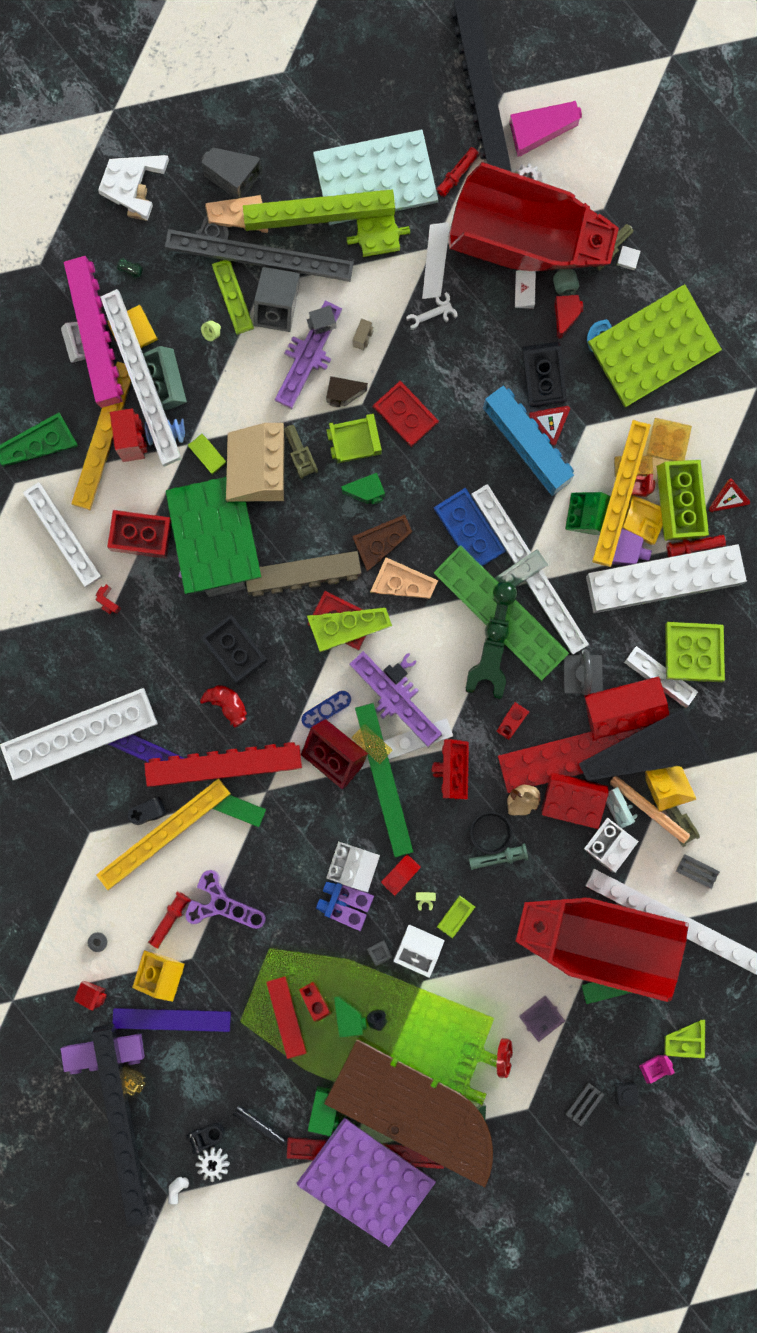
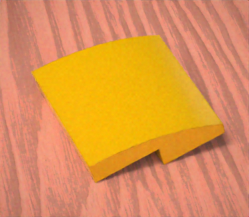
M140 305L127 311L140 348L158 340ZM108 320V321H107V324H108V326H109V328H110V330H111V332H112V334H113V336H114L113 330H112L111 325H110V322H109V320Z

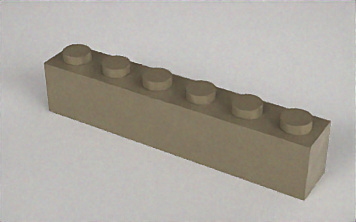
M358 551L260 567L262 578L246 581L248 594L253 595V597L263 596L264 592L271 591L272 594L282 593L283 589L288 588L291 591L302 589V586L306 585L313 588L321 586L320 583L324 582L337 584L342 579L355 581L361 576Z

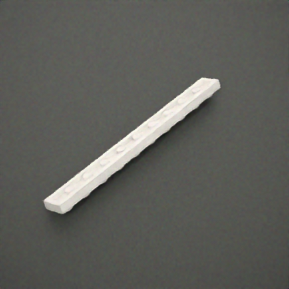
M116 289L100 298L161 463L165 467L182 458L120 292Z
M487 484L472 493V498L506 549L513 563L516 564L531 553L489 485ZM540 570L528 578L525 582L571 655L589 645L544 572Z
M593 869L585 885L586 887L624 907L689 923L688 940L757 975L756 952Z

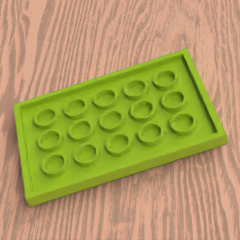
M685 284L588 341L590 348L624 407H627L722 350Z

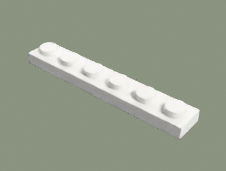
M38 482L23 493L83 585L88 587L102 578L42 485Z
M447 718L433 723L442 733L434 743L453 737ZM413 731L384 741L389 760L426 746ZM368 756L360 770L370 767Z

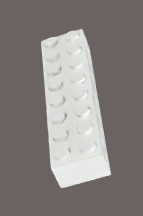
M739 544L592 572L586 576L593 613L739 586L747 582Z

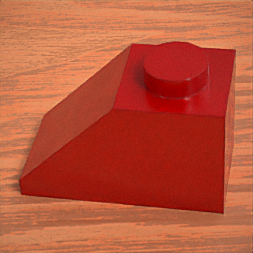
M579 295L556 296L554 303L558 338H562L578 320L580 313L583 312V301H579Z
M406 854L381 883L395 896L421 867Z

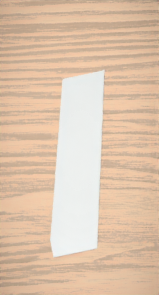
M448 222L430 225L422 299L441 297L449 236Z

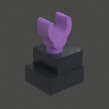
M410 653L404 656L400 664L397 663L393 668L391 665H388L383 671L396 685L407 676L408 673L405 669L416 664V660L413 663L406 661Z

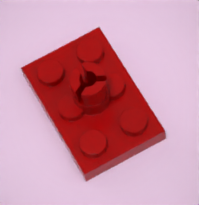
M444 739V745L442 746L443 763H433V776L435 778L443 777L441 787L443 798L468 799L469 742Z

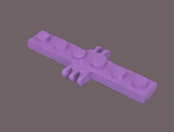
M325 300L321 308L330 305L337 322L342 308ZM310 330L305 341L294 336L292 337L291 341L297 345L289 343L288 348L294 351L286 350L284 354L295 359L275 398L276 402L293 409L312 369L318 370L319 367L327 369L328 365L322 363V361L330 363L331 358L325 356L326 352L322 349L332 330L315 335L314 330Z
M364 651L349 664L381 698L378 701L380 705L375 710L377 713L383 709L385 710L380 715L382 719L388 714L390 716L396 714L428 748L442 735L441 731L410 700L419 690L415 688L410 692L409 690L414 686L411 682L406 687L404 686L409 680L407 677H404L396 685Z

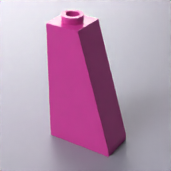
M576 101L511 114L509 124L517 157L577 127L580 118H582L581 108L577 107Z

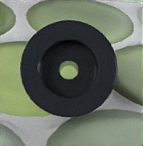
M374 1010L367 1015L369 1027L376 1029V1031H382L388 1022L386 1013L383 1010Z

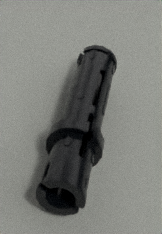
M239 1105L237 1107L238 1111H235L233 1116L262 1135V1139L269 1140L281 1150L287 1138L276 1132L272 1125L268 1126Z

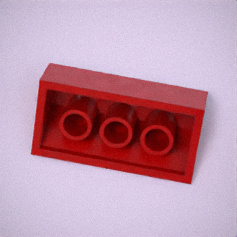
M659 676L584 695L589 725L595 739L649 726L669 716L668 703Z

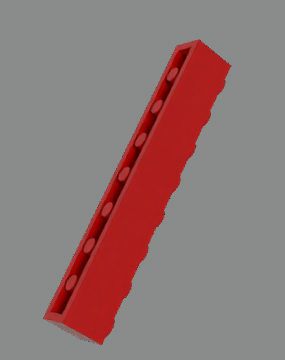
M295 742L283 743L284 747L277 748L276 744L265 745V749L257 750V747H247L243 752H238L237 749L226 750V754H218V751L207 752V756L199 757V753L188 754V758L180 759V756H170L167 761H160V758L149 759V763H144L147 787L302 769L300 746L295 745Z

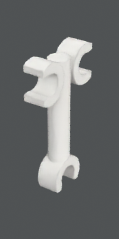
M445 293L446 301L444 302L440 301L438 296L436 297V303L439 307L418 316L414 314L408 315L406 317L407 321L413 319L416 322L410 326V329L414 330L418 327L419 323L444 313L443 319L445 322H448V313L453 314L456 319L457 311L452 308L449 302V294Z

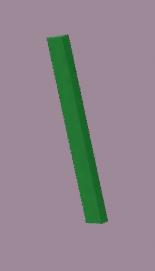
M374 703L355 707L394 857L413 853Z

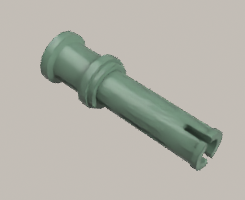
M523 843L519 847H507L504 851L497 854H486L469 858L471 870L504 862L513 864V861L522 859L527 861L529 859L526 845Z

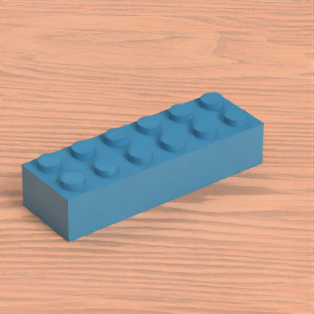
M503 385L485 399L483 409L551 496H554L571 482L574 477V470L569 463H564L557 448L553 449L549 444L550 439L545 433L541 434L536 421L526 415L525 407L521 403L518 404L514 399L515 395L509 388L506 389Z

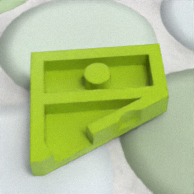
M700 1020L665 1036L664 1055L668 1057L704 1059L705 1020Z

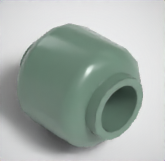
M560 269L554 275L553 282L557 294L561 296L574 295L579 289L577 274L574 270Z

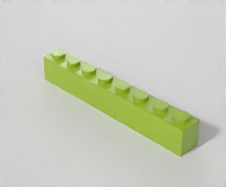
M391 189L243 205L245 229L250 231L395 215L394 192Z

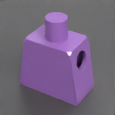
M622 528L612 564L622 566L637 564L638 558L649 561L652 550L642 548L644 540L642 537Z

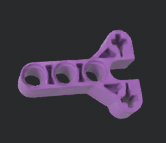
M208 870L202 874L197 888L210 893L211 902L206 905L191 900L185 915L189 923L198 924L204 918L220 914L251 928L257 929L264 925L266 917L262 911L227 897L219 882L220 876L218 872ZM212 873L215 882H211L208 885V879H206V876H210ZM218 899H223L226 902V907L223 910H219L216 907ZM235 907L243 908L244 914L242 917L234 915ZM198 909L200 918L193 920L191 912H195ZM254 914H259L262 917V922L259 925L252 923L251 918Z

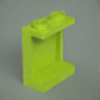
M374 414L366 415V418L334 425L329 423L330 429H326L328 440L333 442L334 447L330 449L332 459L336 458L337 464L382 454Z

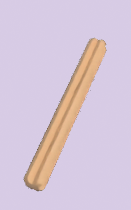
M614 776L611 779V786L614 788L618 787L627 799L679 841L685 843L689 839L690 834L664 813L659 812L654 805L618 776Z

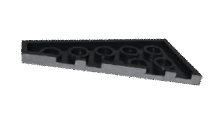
M680 709L580 762L579 766L587 781L711 760L683 709Z

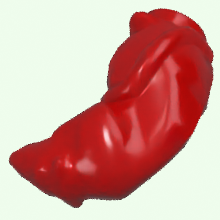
M217 685L213 688H208L204 692L200 703L211 702L213 705L222 707L223 715L231 722L230 725H233L234 728L247 720L245 717L247 715L245 706L238 694L232 689L223 685Z

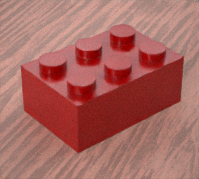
M133 408L110 412L114 446L121 460L128 462L145 459V453H148L146 441L142 437L145 434V429L139 414H135Z
M113 510L107 548L112 552L167 559L172 528L171 518Z
M551 772L542 804V815L599 829L609 794L608 786Z

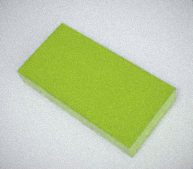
M203 434L188 444V447L212 475L227 463Z
M459 895L437 927L453 938L475 906Z

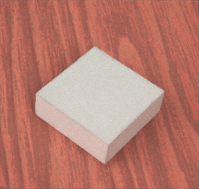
M622 246L617 265L635 270L640 251Z

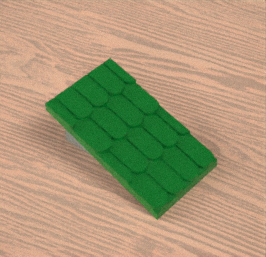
M227 477L166 490L185 595L205 591L208 597L246 589L245 581L262 578L246 501H226Z

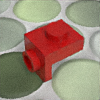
M653 474L636 476L631 496H649L655 490L656 485L655 480H653Z
M106 584L98 589L95 600L103 605L101 609L111 615L112 612L118 614L121 608L106 598L112 589Z

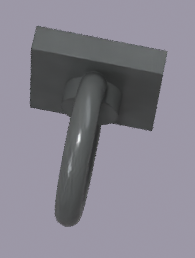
M584 649L581 655H567L563 659L564 694L589 695L603 691L602 655H591L588 649Z

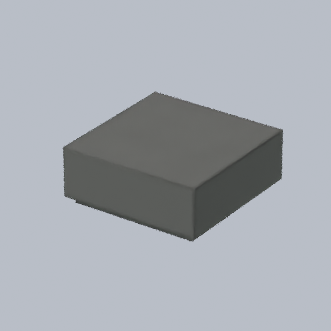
M384 940L367 948L375 967L393 958Z

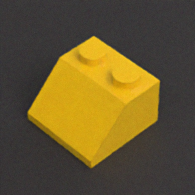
M674 766L645 771L646 783L659 812L696 800L682 767Z
M144 950L132 988L151 997L173 1002L185 964L175 959Z

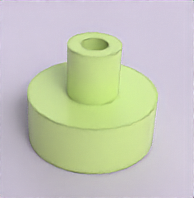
M208 321L201 326L202 335L206 340L213 341L220 336L221 326L218 323Z

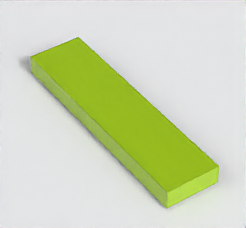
M223 260L212 264L236 335L253 330L254 326L231 262Z

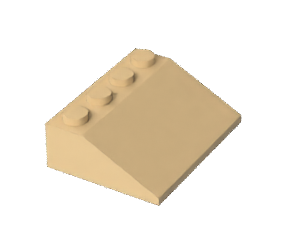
M262 423L228 432L226 501H284V423Z

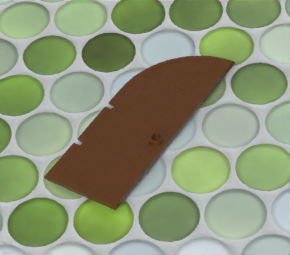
M357 1039L324 1104L459 1175L486 1187L492 1169L493 1145L488 1126L475 1105L461 1093L438 1082L436 1088L432 1087L433 1078L400 1061L397 1062L395 1067L390 1065L393 1057Z

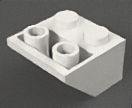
M606 818L584 849L608 870L616 873L639 841L609 818Z
M338 841L326 878L368 892L380 855Z
M408 925L393 962L430 978L444 940L412 925Z

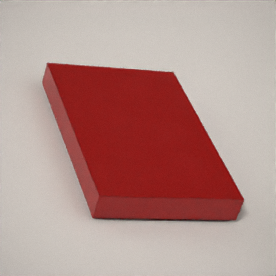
M401 381L373 405V408L410 447L414 446L439 423L437 418Z
M325 591L313 615L353 612L363 609ZM366 636L345 644L359 651Z

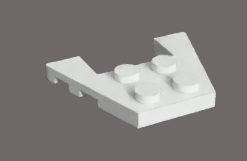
M168 156L109 159L98 189L99 194L118 205L122 204L129 211L136 212L141 215V218L148 220L153 205L150 201L136 199L138 184H141L145 170L164 174L169 162Z

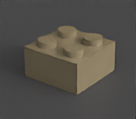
M361 318L353 337V347L363 351L365 347H368L369 337H372L374 328L372 327V322Z

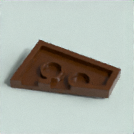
M404 514L352 536L367 572L412 534V530Z

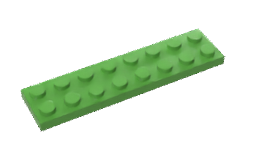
M460 545L439 566L434 574L487 625L490 622V617L495 615L497 602L493 598V590L499 582ZM517 600L508 605L505 620L509 621V635L504 643L542 681L569 652Z

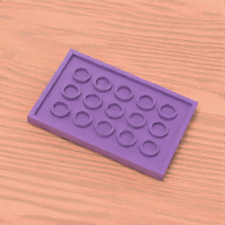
M344 1118L296 1184L389 1247L436 1181Z

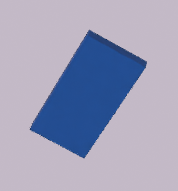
M466 488L433 508L458 547L461 545L482 567L506 552V549Z

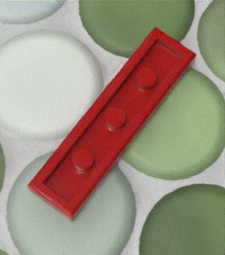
M286 976L267 981L287 1059L306 1054L307 1051Z

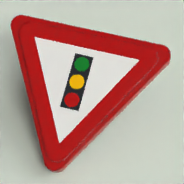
M563 406L530 412L529 417L536 421L541 432L545 433L550 439V443L556 445L570 407Z
M729 479L709 507V510L714 512L750 504V500L734 480Z

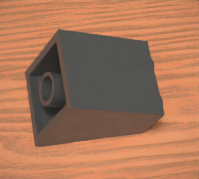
M212 148L201 159L204 176L235 199L244 198L262 175L261 160L256 156Z
M267 267L262 268L254 299V326L291 332L300 273Z

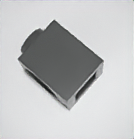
M330 305L309 312V319H306L309 329L314 330L315 335L337 328Z

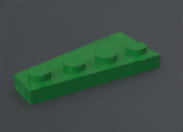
M57 413L0 445V463L4 467L78 447V444L61 414Z

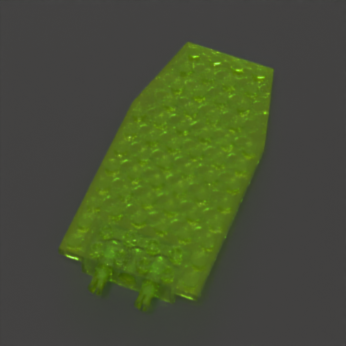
M269 948L240 1022L286 1056L266 983L267 981L286 976L307 1051L306 1054L289 1059L301 1068L335 1082L358 1039L393 1057L390 1065L395 1067L397 1062L400 1061L433 1078L432 1087L436 1088L438 1082L461 1093L467 1099L483 1105V1099H485L487 1093L475 1090L469 1084L478 1062L480 1063L481 1061L497 1068V1055L485 1051V1048H483L494 1017L351 959ZM311 982L316 984L321 996H323L332 1012L331 1015L319 1022L313 1021L299 991L300 988ZM341 996L362 1013V1018L366 1017V1022L367 1015L374 1010H383L386 1013L388 1022L382 1031L370 1028L367 1022V1029L364 1030L363 1035L339 1037L334 997Z

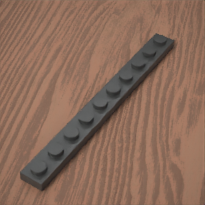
M168 229L165 250L348 282H351L354 261Z

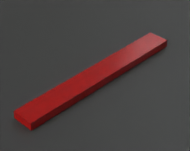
M288 1137L287 1158L314 1160L328 1140ZM382 1143L415 1167L444 1169V1166L404 1145Z

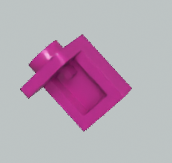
M656 1055L639 1065L647 1084H651L665 1075L675 1073L672 1061L667 1055Z

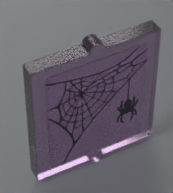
M546 995L519 1015L526 1025L527 1031H530L538 1042L565 1022L557 1011V1007L553 1006Z

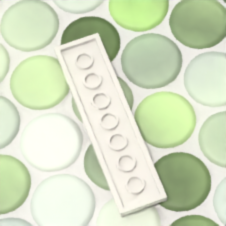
M142 688L0 744L11 777L15 781L158 725L146 691Z

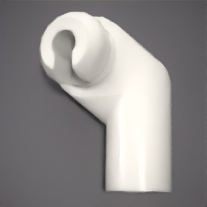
M178 1177L169 1185L168 1204H178V1193L183 1188L189 1186V1180L186 1177Z

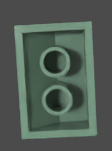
M159 346L143 353L163 409H173L187 403L174 349Z

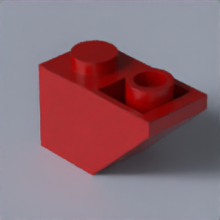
M82 981L74 1001L93 1011L101 1005L103 1006L107 994H104L106 988Z

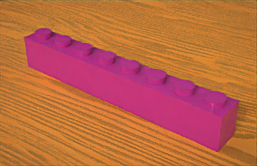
M86 256L65 261L64 266L95 402L101 408L123 402L121 395H124L121 384H118L117 380L120 377L119 371L113 362L115 354L109 345L111 336L105 328L107 319L105 314H102L101 307H103V303L97 293L99 284L93 276V273H95L94 264Z

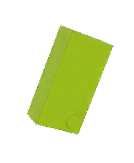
M701 460L668 461L657 465L664 541L699 539L708 536Z

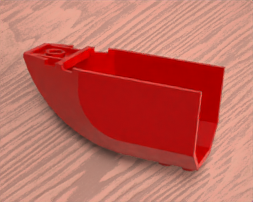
M481 162L466 178L458 197L449 232V249L504 267L523 271L597 267L611 264L619 228L600 213L597 214L591 210L589 205L583 204L576 199L575 195L569 191Z
M591 898L525 902L516 942L568 976L669 1002L672 1001L678 981L689 923Z

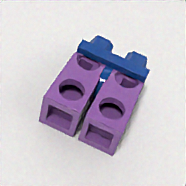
M326 882L323 892L332 895L331 900L327 902L319 899L316 909L325 913L324 916L361 931L367 914L352 909L350 906L368 912L374 895L341 883Z

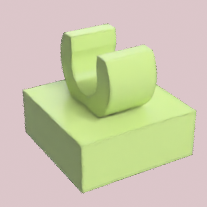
M416 892L415 900H420L418 909L422 910V904L426 902L429 904V910H432L433 904L431 901H436V893Z

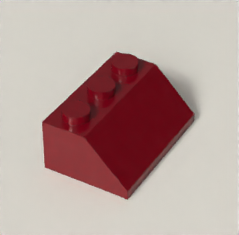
M324 719L310 728L300 755L343 790L363 767L368 753L327 719Z

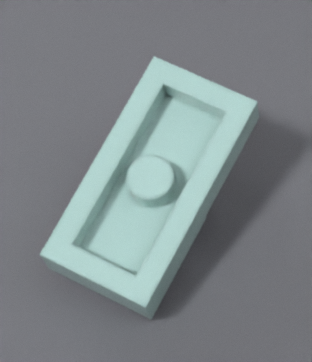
M616 787L608 791L606 804L617 825L620 828H624L634 823L637 814L632 816L629 809L633 806L626 805L627 803L619 788Z

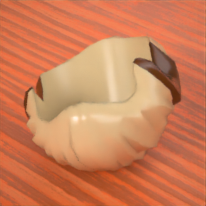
M521 785L513 789L507 798L508 814L514 816L528 815L532 809L537 810L541 801L539 790L530 785Z

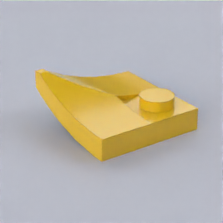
M631 496L622 528L642 537L644 542L654 545L663 526L661 507L642 498Z

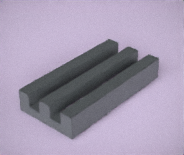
M686 854L683 855L676 872L710 889L713 888V884L720 871ZM688 860V861H690V862H692V863H694V864H696V865H698V866H700V867H702V868H704V869H706V870L712 872L713 875L711 876V875H709V874H707V873H705V872H703V871H701V870H699V869H697V868H695V867H693V866H691V865L685 863V861ZM685 867L709 879L710 882L707 883L683 871L682 868Z
M588 1082L565 1115L582 1127L604 1094ZM591 1089V1093L583 1102V1104L575 1113V1115L571 1114L577 1107L579 1102L582 1100V1098L585 1096L587 1091ZM597 1093V1094H598L597 1097L594 1099V1101L592 1102V1104L589 1106V1108L587 1109V1111L584 1113V1115H583V1116L581 1117V1119L579 1120L578 1117L581 1115V1113H582L583 1110L586 1108V1106L588 1105V1103L591 1101V1099H592V1098L594 1097V1095Z

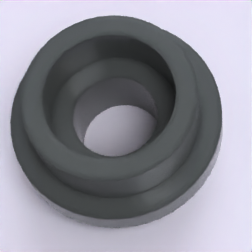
M96 932L88 938V946L94 952H101L107 946L108 941L103 933ZM95 939H99L101 941V944L99 946H96L94 944Z

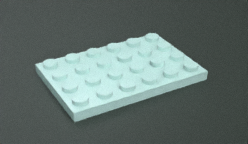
M423 130L313 152L323 197L393 189L395 211L438 203ZM351 220L329 222V225L347 222Z

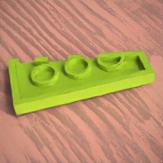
M386 608L307 616L320 652L392 627Z

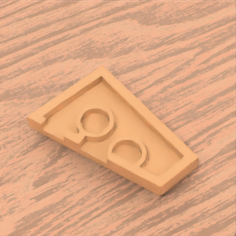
M261 195L206 203L205 208L209 224L213 223L226 227L234 226L246 230L243 205L262 203ZM259 229L262 233H268V229Z
M385 558L370 593L430 599L438 580Z

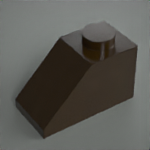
M330 376L326 402L330 403L329 405L332 407L346 406L367 392L368 383Z

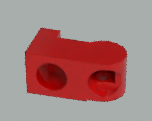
M514 702L496 732L509 740L529 711Z
M314 982L299 989L314 1022H319L332 1014Z

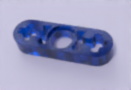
M339 691L305 712L301 718L304 727L310 729L324 719L328 720L351 704L350 694L347 691ZM339 695L347 696V703H339L337 705L339 709L335 710V706L330 700L334 699V702H337ZM325 704L332 707V712L329 715L321 713V707ZM318 709V713L323 719L319 721L317 717L313 720V725L310 723L306 724V716L310 715L313 717L316 715L314 711Z

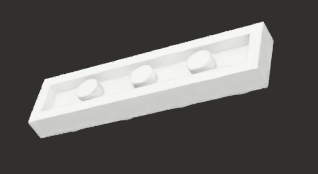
M637 646L624 662L646 679L659 676L664 692L685 708L690 705L698 691L683 680H666V668Z

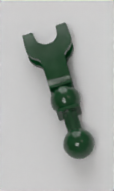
M509 582L498 583L493 590V598L497 602L495 615L490 617V622L485 627L486 638L481 660L468 671L465 687L467 693H473L477 683L487 679L494 685V697L501 699L503 696L506 678L500 669V663L505 644L504 641L509 635V621L505 619L508 605H511L517 598L516 587Z

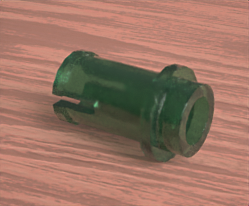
M122 258L117 266L118 270L131 274L133 278H139L143 271V267L139 263L134 264Z

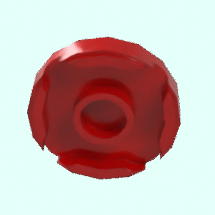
M501 1038L498 1047L497 1075L499 1078H508L512 1067L510 1058L513 1056L512 1041L507 1038Z

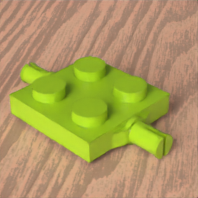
M394 215L357 219V235L346 238L348 245L359 243L362 248L363 257L400 251L399 236L410 234L409 226L398 228Z

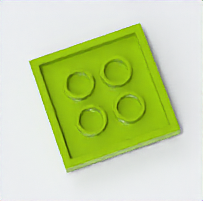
M667 622L665 624L666 680L725 681L724 625Z

